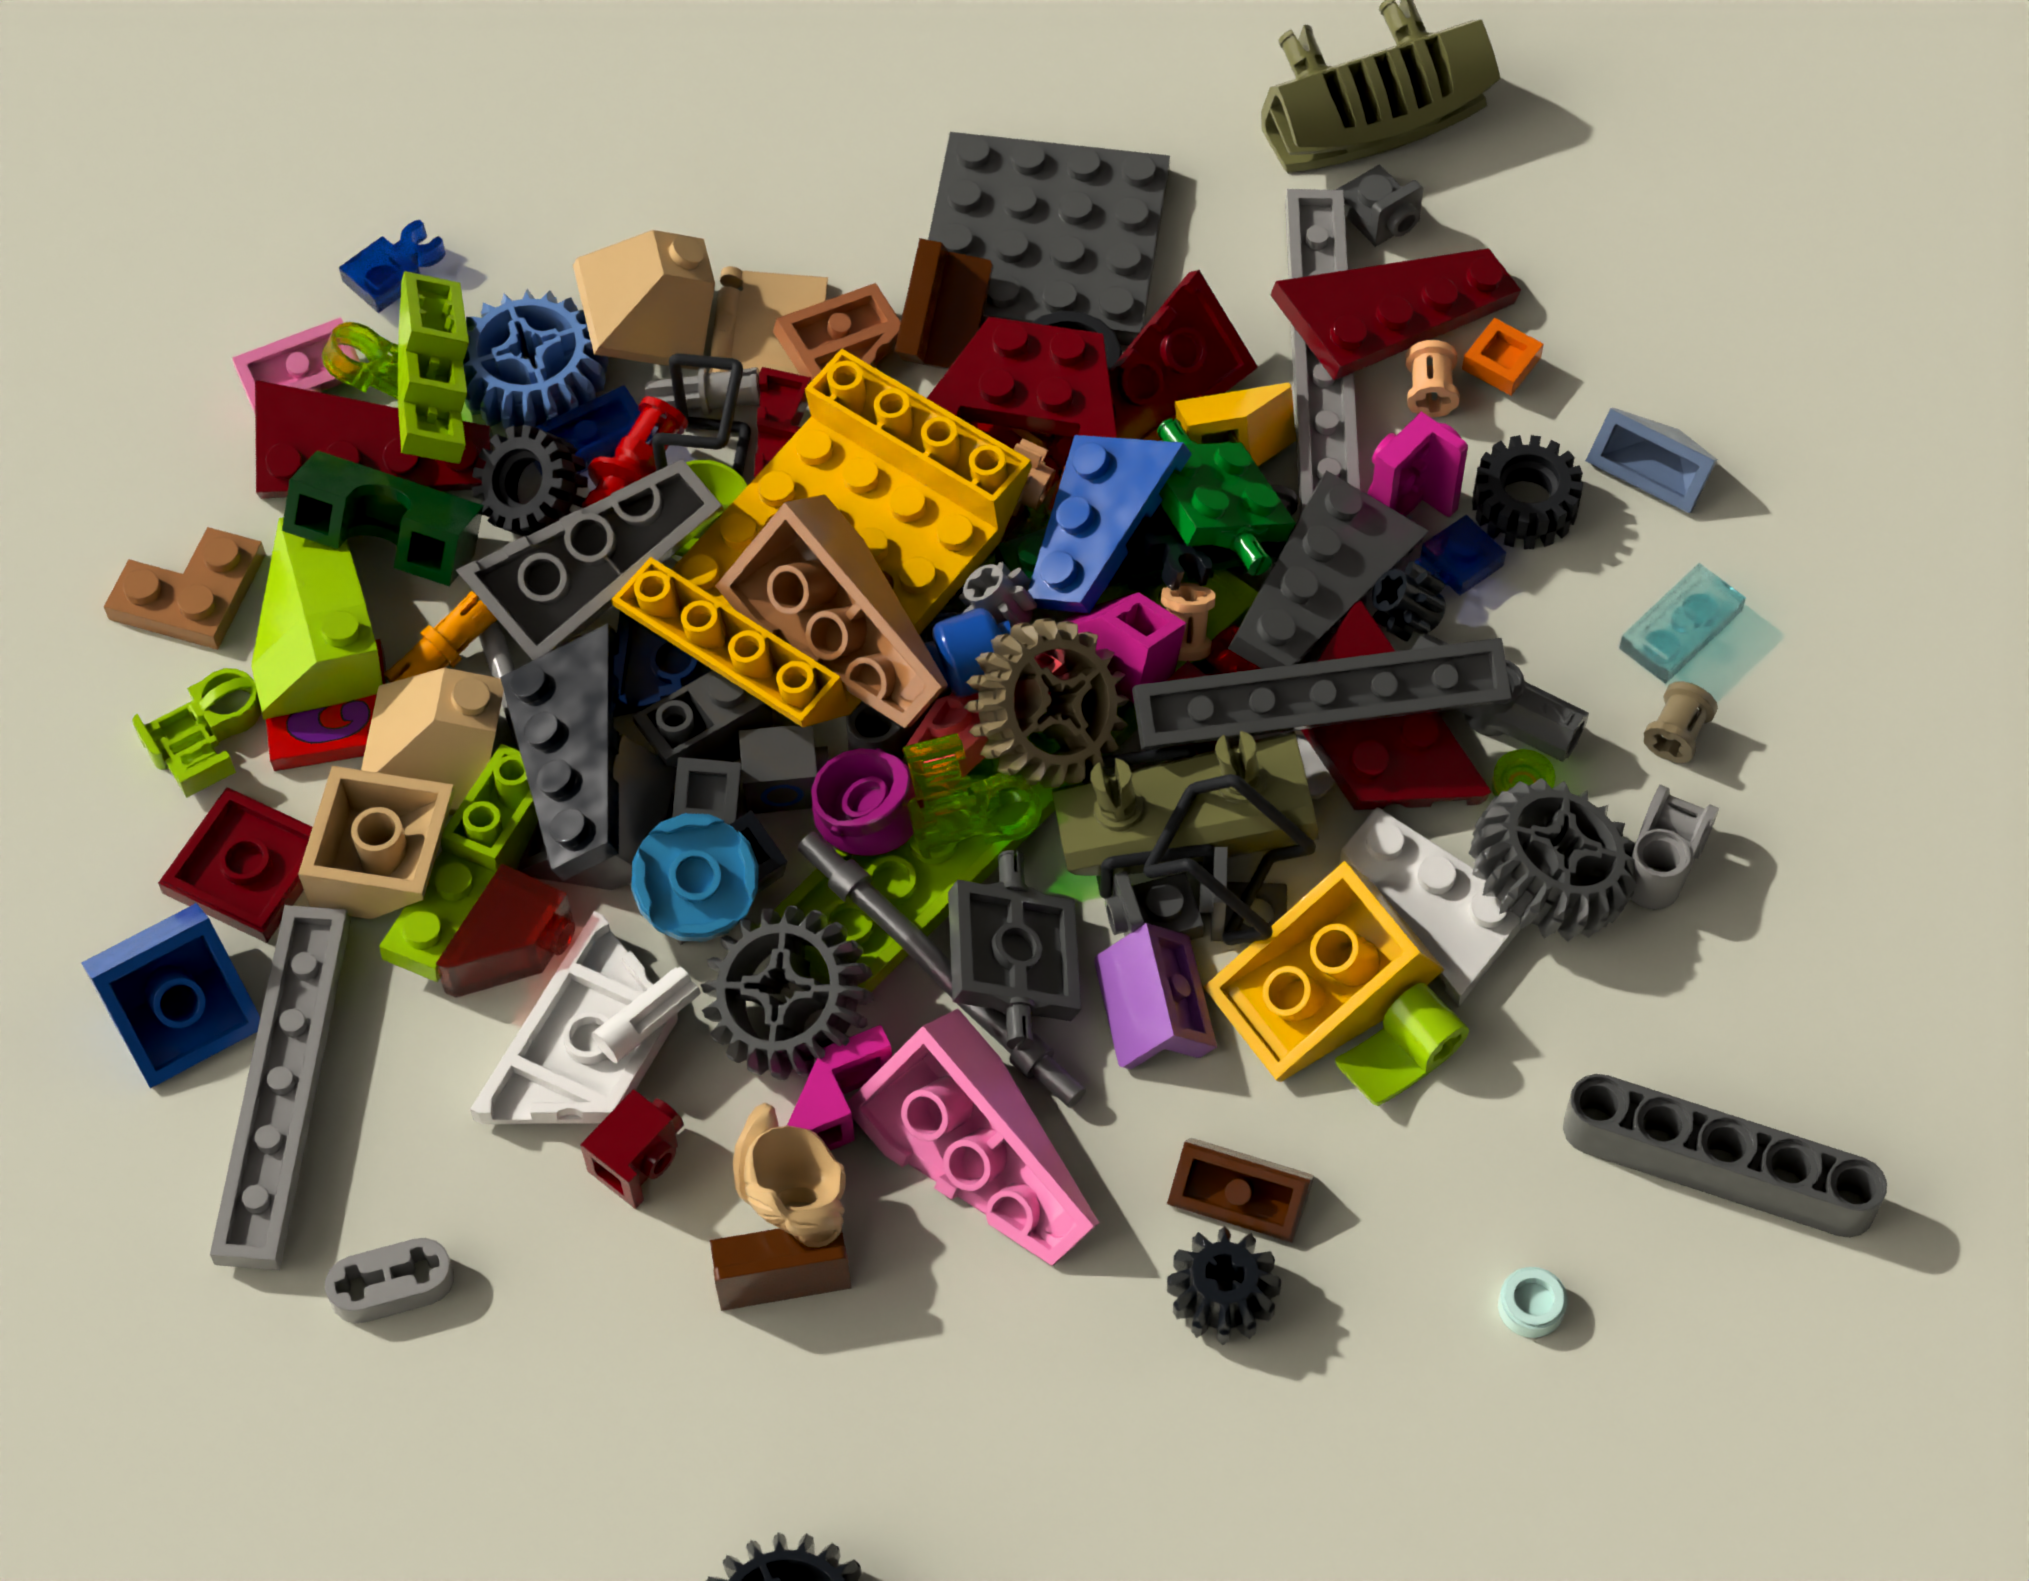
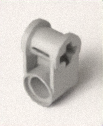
M1659 785L1644 818L1631 856L1635 859L1634 880L1637 883L1631 898L1633 902L1641 907L1655 910L1664 909L1676 901L1695 859H1699L1716 820L1719 811L1718 807L1709 804L1704 809L1671 796L1668 787ZM1653 866V867L1661 868L1662 870H1664V871H1666V872L1654 871V870L1651 869L1650 867Z

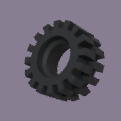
M523 425L522 429L512 426L505 429L507 437L496 434L490 439V442L495 447L493 452L484 448L481 450L478 457L486 461L484 469L474 467L472 477L482 480V485L472 487L474 498L483 500L480 503L484 505L482 515L490 517L487 521L492 525L521 536H529L572 513L570 511L572 504L582 508L585 498L576 495L577 488H588V477L577 474V472L585 469L586 465L583 458L575 456L578 452L576 447L564 441L565 439L533 426ZM538 461L542 466L541 486L531 501L522 504L519 501L517 492L520 476L529 464Z
M1521 435L1510 437L1508 449L1502 441H1499L1493 445L1491 454L1488 452L1484 453L1480 461V467H1477L1472 498V510H1477L1475 519L1480 527L1488 523L1486 534L1495 540L1501 532L1505 534L1503 545L1512 548L1516 538L1524 539V549H1534L1537 538L1541 539L1544 547L1554 544L1555 535L1557 534L1562 539L1569 533L1570 524L1574 525L1577 518L1583 490L1580 465L1573 467L1575 457L1569 450L1561 456L1558 455L1559 443L1551 440L1547 448L1541 447V436L1531 435L1529 445H1522ZM1514 482H1532L1546 489L1550 497L1538 503H1525L1508 495L1505 487Z

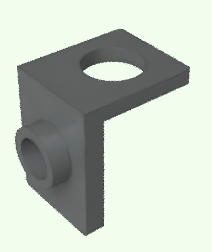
M1215 847L1213 876L1241 899L1249 882H1227L1228 847ZM1200 882L1199 913H1211V941L1224 942L1222 935L1234 910ZM1263 883L1256 898L1263 899L1271 905L1274 916L1268 924L1272 926L1287 912V885L1282 883ZM1242 923L1238 931L1253 929V927Z

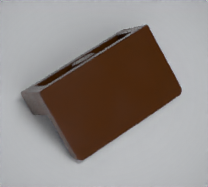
M919 238L894 350L903 361L947 370L952 366L980 329L994 268L989 259L949 252L942 242Z
M780 1228L710 1240L714 1280L721 1311L852 1288L842 1229L835 1240L819 1248L805 1246L797 1241L792 1234Z

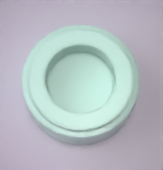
M1525 1267L1510 1274L1502 1285L1498 1300V1310L1504 1324L1514 1333L1528 1338L1544 1337L1555 1331L1561 1324L1567 1307V1293L1562 1282L1553 1273L1538 1267Z

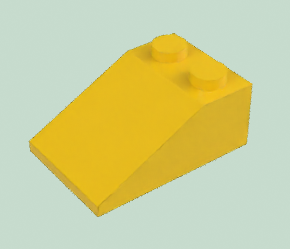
M1343 861L1271 926L1273 933L1270 938L1254 941L1204 985L1203 988L1275 1080L1281 1083L1383 1021L1387 1010L1400 995L1418 983L1428 985L1445 969L1373 882L1349 863Z

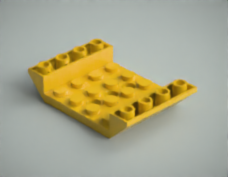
M841 349L805 388L811 417L678 563L670 569L650 557L611 599L615 608L801 727L849 715L860 704L861 700L846 691L841 676L736 611L715 587L784 502L825 494L864 539L920 635L963 586L967 578L977 570L1001 542L1032 468L1031 460L844 349Z

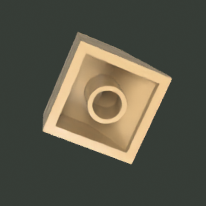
M332 766L298 873L309 906L347 910L349 916L372 920L424 900L454 797V784Z

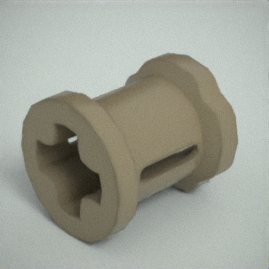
M1679 681L1673 682L1667 687L1663 696L1665 706L1657 721L1647 725L1643 733V742L1651 752L1660 758L1674 763H1687L1692 760L1696 753L1695 739L1703 724L1713 720L1718 710V705L1713 696L1705 689L1693 683Z

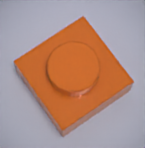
M1494 317L1464 355L1462 370L1512 396L1541 359L1544 344Z

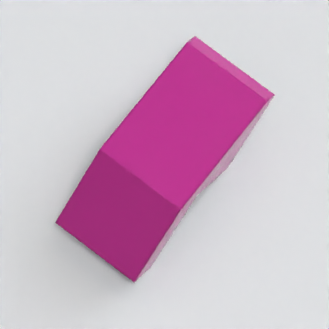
M881 1024L849 1037L850 1041L846 1046L843 1044L839 1046L834 1043L824 1047L825 1057L816 1059L789 1119L788 1126L804 1128L815 1132L823 1139L830 1151L855 1141L852 1113L843 1094L862 1087L892 1057L891 1044Z

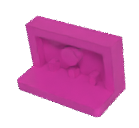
M1421 411L1399 434H1388L1377 446L1372 457V463L1375 464L1373 482L1368 490V495L1405 517L1422 500L1446 517H1451L1458 510L1468 444L1451 426L1438 423Z

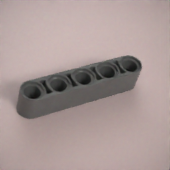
M1593 1074L1585 1076L1575 1084L1570 1094L1564 1116L1563 1131L1567 1141L1575 1149L1585 1154L1836 1236L1850 1238L1859 1236L1867 1231L1873 1223L1887 1193V1181L1883 1171L1874 1162L1864 1157L1609 1075ZM1597 1108L1605 1112L1610 1119L1604 1121L1593 1120L1587 1117L1582 1110ZM1650 1128L1662 1129L1673 1140L1666 1142L1657 1141L1650 1137L1645 1130ZM1715 1148L1724 1149L1730 1152L1736 1158V1161L1730 1163L1722 1162L1714 1158L1709 1150ZM1773 1170H1788L1794 1173L1800 1182H1784L1774 1174ZM1838 1191H1853L1864 1200V1204H1851L1845 1201Z

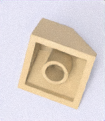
M651 230L576 259L573 269L594 355L669 366V358L674 354L703 356L715 287V280L703 238ZM681 365V368L697 370L699 368Z
M444 667L380 685L378 687L361 770L454 784L455 793L449 815H454L491 759L504 692L501 678Z

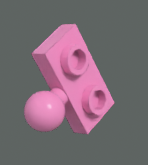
M341 317L232 357L234 367L254 414L255 380L322 393L326 389L364 376L363 367Z

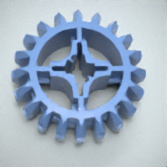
M527 289L523 299L512 301L504 293L501 305L496 308L483 303L482 318L466 317L469 344L463 360L467 387L465 403L472 415L481 414L482 420L486 422L487 426L492 427L501 421L504 429L512 426L518 427L519 425L537 428L538 425L548 424L557 432L559 419L566 417L577 422L580 414L579 407L594 408L595 392L604 390L606 382L605 372H607L609 359L607 356L594 355L584 311H578L577 305L574 304L571 297L557 303V298L549 290L541 299H534V296Z

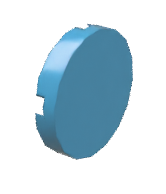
M684 813L660 822L642 841L632 861L631 891L639 912L657 931L679 941L706 942L729 933L740 923V920L747 916L758 891L759 865L750 842L739 831L737 832L732 826L724 823V820L710 814Z

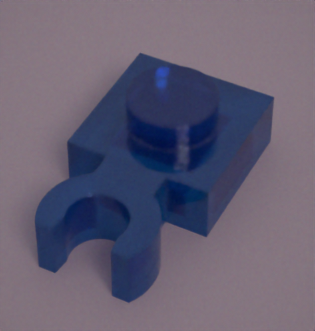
M420 219L415 220L404 227L400 240L394 245L381 236L341 265L339 271L342 282L377 313H380L401 297V281L404 271L420 274L419 267L433 266L444 258L446 252L443 239L437 236L429 243L419 245L420 242L427 238L424 223Z

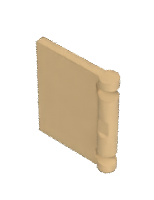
M733 266L723 268L720 275V284L723 288L718 292L710 356L737 359L743 365V369L758 367L760 372L762 367L800 375L773 333L776 318L826 301L828 277L742 271ZM711 368L708 373L728 372V370Z

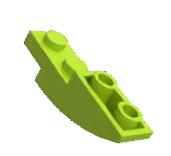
M504 744L499 746L445 827L441 838L442 851L434 862L424 900L404 907L379 945L382 960L438 983L462 944L472 947L513 876L538 822L519 750Z

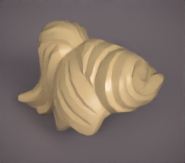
M763 1103L755 1107L748 1116L735 1144L733 1171L735 1189L739 1197L749 1204L766 1222L792 1234L797 1241L805 1246L819 1248L828 1245L839 1236L844 1221L842 1216L845 1209L840 1201L846 1185L843 1164L835 1159L823 1139L815 1132L788 1125L779 1127L775 1108L772 1105Z

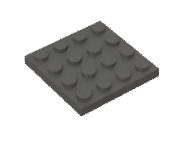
M950 132L928 240L942 242L949 252L989 259L992 262L994 268L981 326L988 317L1031 323L1042 315L1058 311L1083 312L1102 320L1115 332L1119 344L1130 345L1144 328L1170 170V155Z

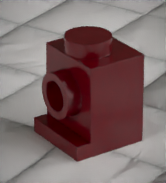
M633 1089L580 1144L587 1172L636 1209L644 1201L641 1185L648 1178L653 1180L661 1176L674 1160L676 1148L678 1147L676 1133L684 1126L682 1118L663 1100L656 1098L651 1103Z

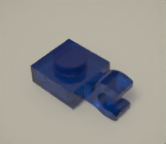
M1466 514L1423 543L1420 558L1413 562L1430 571L1433 576L1445 582L1446 585H1449L1461 596L1502 568L1507 552Z

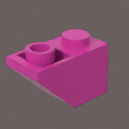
M1139 592L1097 604L1090 613L1076 612L1062 621L1078 624V633L1090 631L1098 635L1096 650L1107 648L1109 651L1115 652L1107 667L1109 671L1119 670L1126 674L1120 683L1115 684L1116 693L1125 695L1131 699L1130 702L1133 704L1132 689L1135 685L1163 682L1174 674L1187 624Z

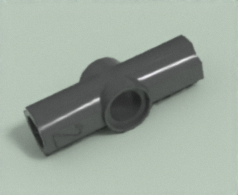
M1425 634L1423 637L1420 636L1412 649L1449 644L1429 634ZM1509 660L1505 661L1512 699L1506 703L1456 709L1464 713L1466 722L1477 733L1486 736H1500L1505 733L1561 762L1569 758L1589 717V712L1525 682L1524 675L1519 667Z

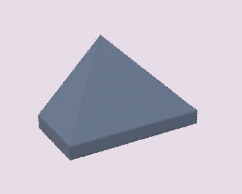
M1610 408L1585 461L1687 513H1691L1718 459L1677 428L1616 408Z

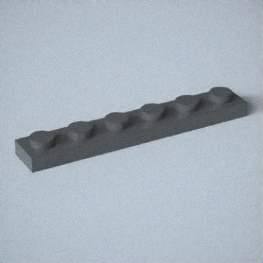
M1502 638L1135 685L1132 689L1141 751L1218 741L1224 734L1226 739L1240 738V731L1256 736L1506 703L1512 699Z

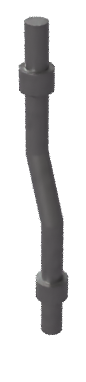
M815 832L804 837L798 846V851L829 879L828 888L846 904L854 902L894 939L952 998L951 961L941 950L871 885L872 876L855 860H844ZM957 1003L1011 1054L1009 1062L1028 1079L1036 1077L1068 1108L1073 1107L1081 1100L1086 1089L1052 1058L1054 1050L1037 1034L1033 1033L1034 1046L1030 1049L1019 1051L1017 1050L1018 1046H1016L1012 1050L1006 1045L1007 1025L1006 1015L1003 1012L991 1008Z

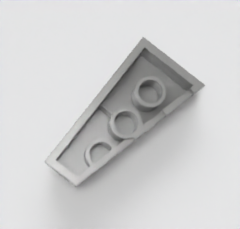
M681 459L611 493L610 496L590 506L578 509L560 518L559 521L529 536L521 537L503 546L502 549L480 560L472 561L456 569V571L532 660H535L571 642L613 606L611 599L650 557L663 564L725 510L687 463Z

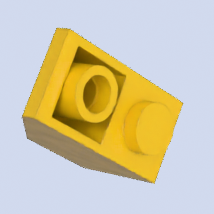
M1289 382L1175 401L1176 419L1181 422L1182 427L1192 441H1195L1197 444L1241 442L1257 466H1260L1296 441L1292 386Z

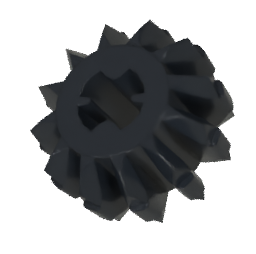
M1226 1226L1219 1230L1217 1242L1211 1243L1204 1235L1197 1232L1196 1236L1192 1238L1193 1252L1178 1249L1173 1257V1267L1177 1272L1167 1277V1292L1172 1296L1178 1297L1173 1302V1314L1176 1319L1194 1317L1191 1332L1196 1338L1206 1333L1209 1327L1216 1328L1218 1341L1222 1345L1229 1341L1231 1328L1234 1327L1248 1339L1255 1335L1257 1326L1255 1319L1264 1321L1272 1319L1275 1313V1304L1271 1299L1278 1296L1281 1290V1279L1279 1276L1270 1273L1274 1269L1275 1263L1272 1252L1254 1254L1256 1239L1252 1233L1243 1237L1238 1244L1230 1242L1231 1234ZM1217 1280L1229 1281L1230 1291L1218 1290Z

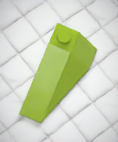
M284 517L278 520L251 663L263 720L375 695L378 692V687L383 685L378 650L347 540L338 549L284 532L282 531Z

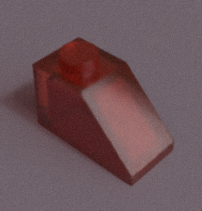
M501 864L435 963L444 992L456 998L543 973L554 954L559 956L564 953L575 932V922L567 893Z

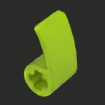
M1418 983L1406 990L1389 1007L1384 1015L1383 1029L1356 1047L1337 1056L1335 1064L1373 1105L1379 1106L1407 1090L1452 1056L1464 1043L1468 1036L1469 1028L1425 983Z

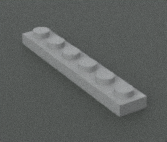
M284 905L210 1256L215 1265L280 1270L351 923L347 910Z

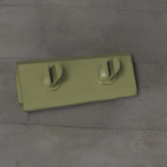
M1240 731L1239 744L1230 746L1224 734L1218 739L1215 750L1130 770L1129 765L1123 760L1115 758V774L1108 776L1099 762L1093 767L1090 780L1052 789L1068 872L1074 875L1101 876V864L1108 857L1152 851L1185 789L1194 782L1228 774L1240 776L1313 841L1319 840L1314 807L1295 731L1254 740L1247 732ZM1228 787L1198 794L1195 797L1168 848L1204 844L1213 845L1214 847H1228V858L1297 843L1235 788ZM1203 857L1189 858L1197 863H1203ZM1145 865L1113 869V876L1127 871L1128 875L1144 873Z

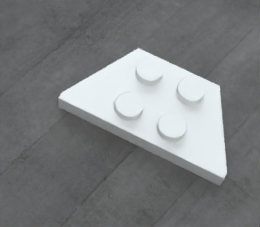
M593 912L470 1108L474 1121L480 1124L601 1123L633 1089H637L677 1023L678 1014L670 1018L617 1063L612 1062L601 1051L594 1041L592 1033L654 985L646 976L645 968L632 951L627 952L612 933L609 922L602 914Z

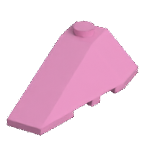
M959 1009L923 1025L847 1101L852 1118L886 1157L901 1167L907 1164L911 1165L935 1181L936 1185L934 1188L951 1200L958 1196L984 1213L989 1225L1051 1266L1062 1259L1099 1224L1098 1219L1001 1058Z

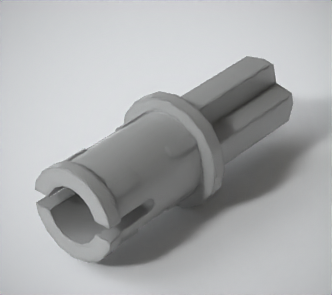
M758 367L743 369L736 406L760 405V372ZM701 368L698 371V376L683 377L687 409L702 408L704 415L712 413V409L724 408L731 371L708 373L706 368ZM671 379L654 380L646 383L645 397L659 398L676 408Z

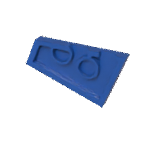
M1074 435L1028 589L1029 595L1037 603L1036 608L1080 613L1091 612L1129 553L1126 543L1143 517L1151 518L1163 499L1159 492L1174 470L1181 472L1192 455L1184 443Z

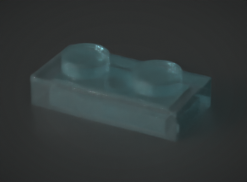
M1698 563L1622 635L1619 649L1666 684L1742 612L1746 597Z

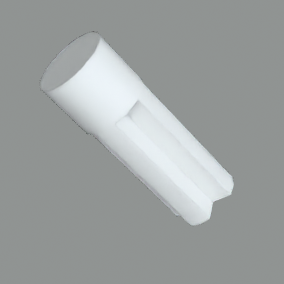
M675 967L623 1010L616 1013L592 1033V1037L601 1051L612 1062L617 1063L640 1045L644 1039L701 994L700 989L691 981L689 974L682 967Z

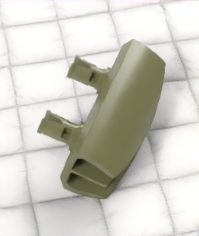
M1385 0L1379 6V11L1383 15L1397 45L1335 66L1326 65L1310 25L1303 26L1299 39L1296 38L1292 29L1285 32L1279 38L1278 43L1284 50L1296 79L1270 87L1261 110L1262 132L1284 170L1290 173L1318 169L1379 154L1446 129L1485 108L1487 101L1483 93L1501 78L1495 54L1482 19L1471 20L1435 33H1428L1414 0H1401L1399 6L1395 0Z

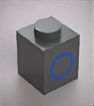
M792 725L739 730L742 780L747 813L751 810L754 814L811 809V789L816 774L829 761L828 746L815 747L813 725L807 727Z

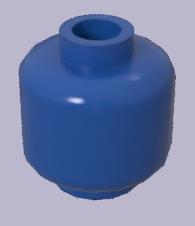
M976 608L935 624L932 630L933 640L924 644L948 684L946 688L949 687L957 697L965 698L979 693V691L966 683L971 676L985 674L975 658L979 657L981 653H994L990 640L994 639L997 635H1010L1011 625L1009 621L997 624L992 613L987 609Z

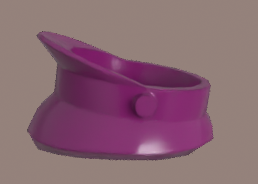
M859 748L842 752L827 761L816 774L811 789L815 827L824 840L849 854L873 856L897 849L906 843L919 828L925 810V799L922 789L916 778L909 772L907 765L897 756L888 754L880 748H876V750Z

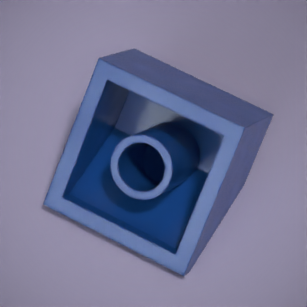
M197 903L81 963L150 1089L258 1031L260 1015L209 917Z

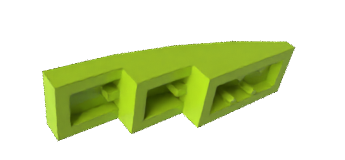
M404 271L401 281L398 338V413L401 453L460 464L466 445L461 414L467 396L463 360L469 344L461 283Z

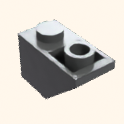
M714 670L633 715L634 724L666 766H677L678 757L734 762L741 758L739 730L773 727L770 706Z

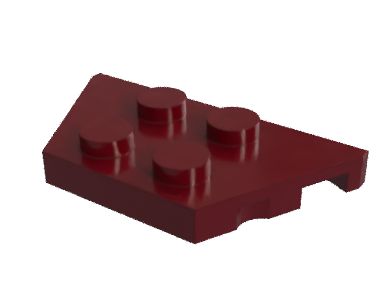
M1359 601L1352 606L1318 661L1395 652V650L1362 601ZM1438 712L1301 729L1354 810H1372L1376 807L1384 809L1391 804H1399L1406 808L1431 807L1434 801L1466 800L1467 805H1479L1486 801L1492 792Z

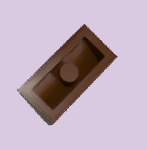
M1189 1138L1184 1142L1167 1204L1293 1243L1311 1190L1314 1175L1198 1139Z

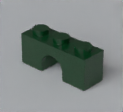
M317 450L289 480L282 531L338 549L351 537L362 535L380 537L397 546L394 562L395 569L450 587L459 576L456 569L468 564L475 555L484 505Z

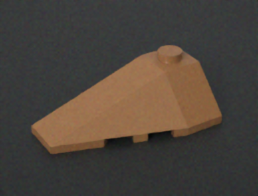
M825 494L784 502L715 585L736 611L841 676L847 692L904 728L912 726L948 686L864 539Z

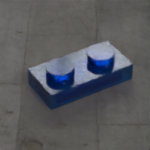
M625 385L550 419L535 428L565 439L564 441L573 444L578 450L575 456L583 458L586 465L585 469L577 472V474H581L588 470V466L594 458L600 456L614 458L616 447L622 437L628 435L641 412L638 409L639 406ZM652 431L648 436L646 442L650 441L653 438ZM534 461V465L542 475L540 462Z

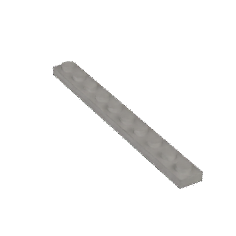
M1287 189L1285 213L1288 278L1292 279L1348 270L1343 190ZM1291 324L1299 515H1301L1326 470L1359 490L1360 475L1354 373L1334 381ZM1365 595L1361 601L1367 609V598ZM1344 617L1306 655V663L1318 661L1345 619Z

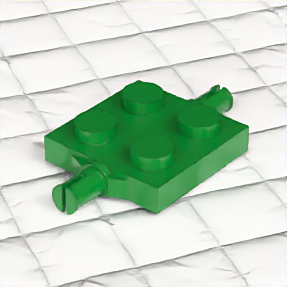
M1171 418L1164 421L1158 428V436L1163 441L1182 442L1192 453L1181 472L1174 470L1159 492L1163 499L1160 505L1186 545H1215L1230 548L1232 551L1237 552L1247 567L1249 574L1254 575L1256 572L1257 575H1260L1267 571L1272 564V559L1267 555L1260 543L1287 541L1296 522L1268 483L1249 452L1241 442L1197 444L1190 439L1178 419L1175 418L1173 421Z

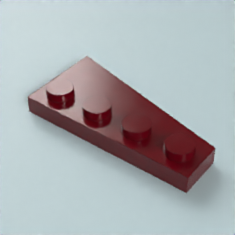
M1486 248L1280 280L1275 282L1270 296L1335 381L1403 352L1418 342L1431 340L1515 304L1521 289L1492 251Z
M1200 270L1189 272L1108 371L1117 438L1160 441L1162 439L1157 433L1159 426L1168 419L1172 418L1174 421L1176 418L1175 401L1225 393L1259 368ZM1056 435L1047 446L1048 451L1061 471L1066 465L1074 437Z
M255 380L256 493L260 499L287 498L290 478L317 450L439 491L472 490V487L482 485V480L472 477L474 467L481 469L485 467L486 461L478 457L483 448L493 452V444L490 442L493 432L490 426L463 421L466 445L460 464L401 453L399 413L396 407Z

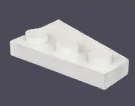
M1378 807L1375 808L1341 849L1339 862L1346 861L1373 882L1445 969L1438 976L1446 984V993L1458 1007L1521 930L1520 917L1511 911L1499 914L1501 901L1497 897L1482 895L1486 880L1472 875V867Z

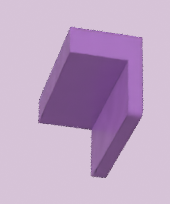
M1145 923L1134 932L1096 955L1094 964L1120 1067L1133 1069L1164 1049L1201 1058L1217 1048L1188 935Z

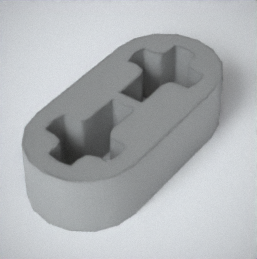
M416 1238L348 1256L338 1261L329 1270L325 1279V1292L334 1312L340 1318L351 1323H364L428 1306L442 1300L453 1285L454 1269L445 1248L441 1244L428 1238ZM427 1260L431 1267L429 1272L430 1280L418 1284L413 1275L416 1270L415 1263ZM362 1277L367 1286L364 1288L365 1298L359 1301H352L351 1296L347 1293L351 1289L350 1281Z

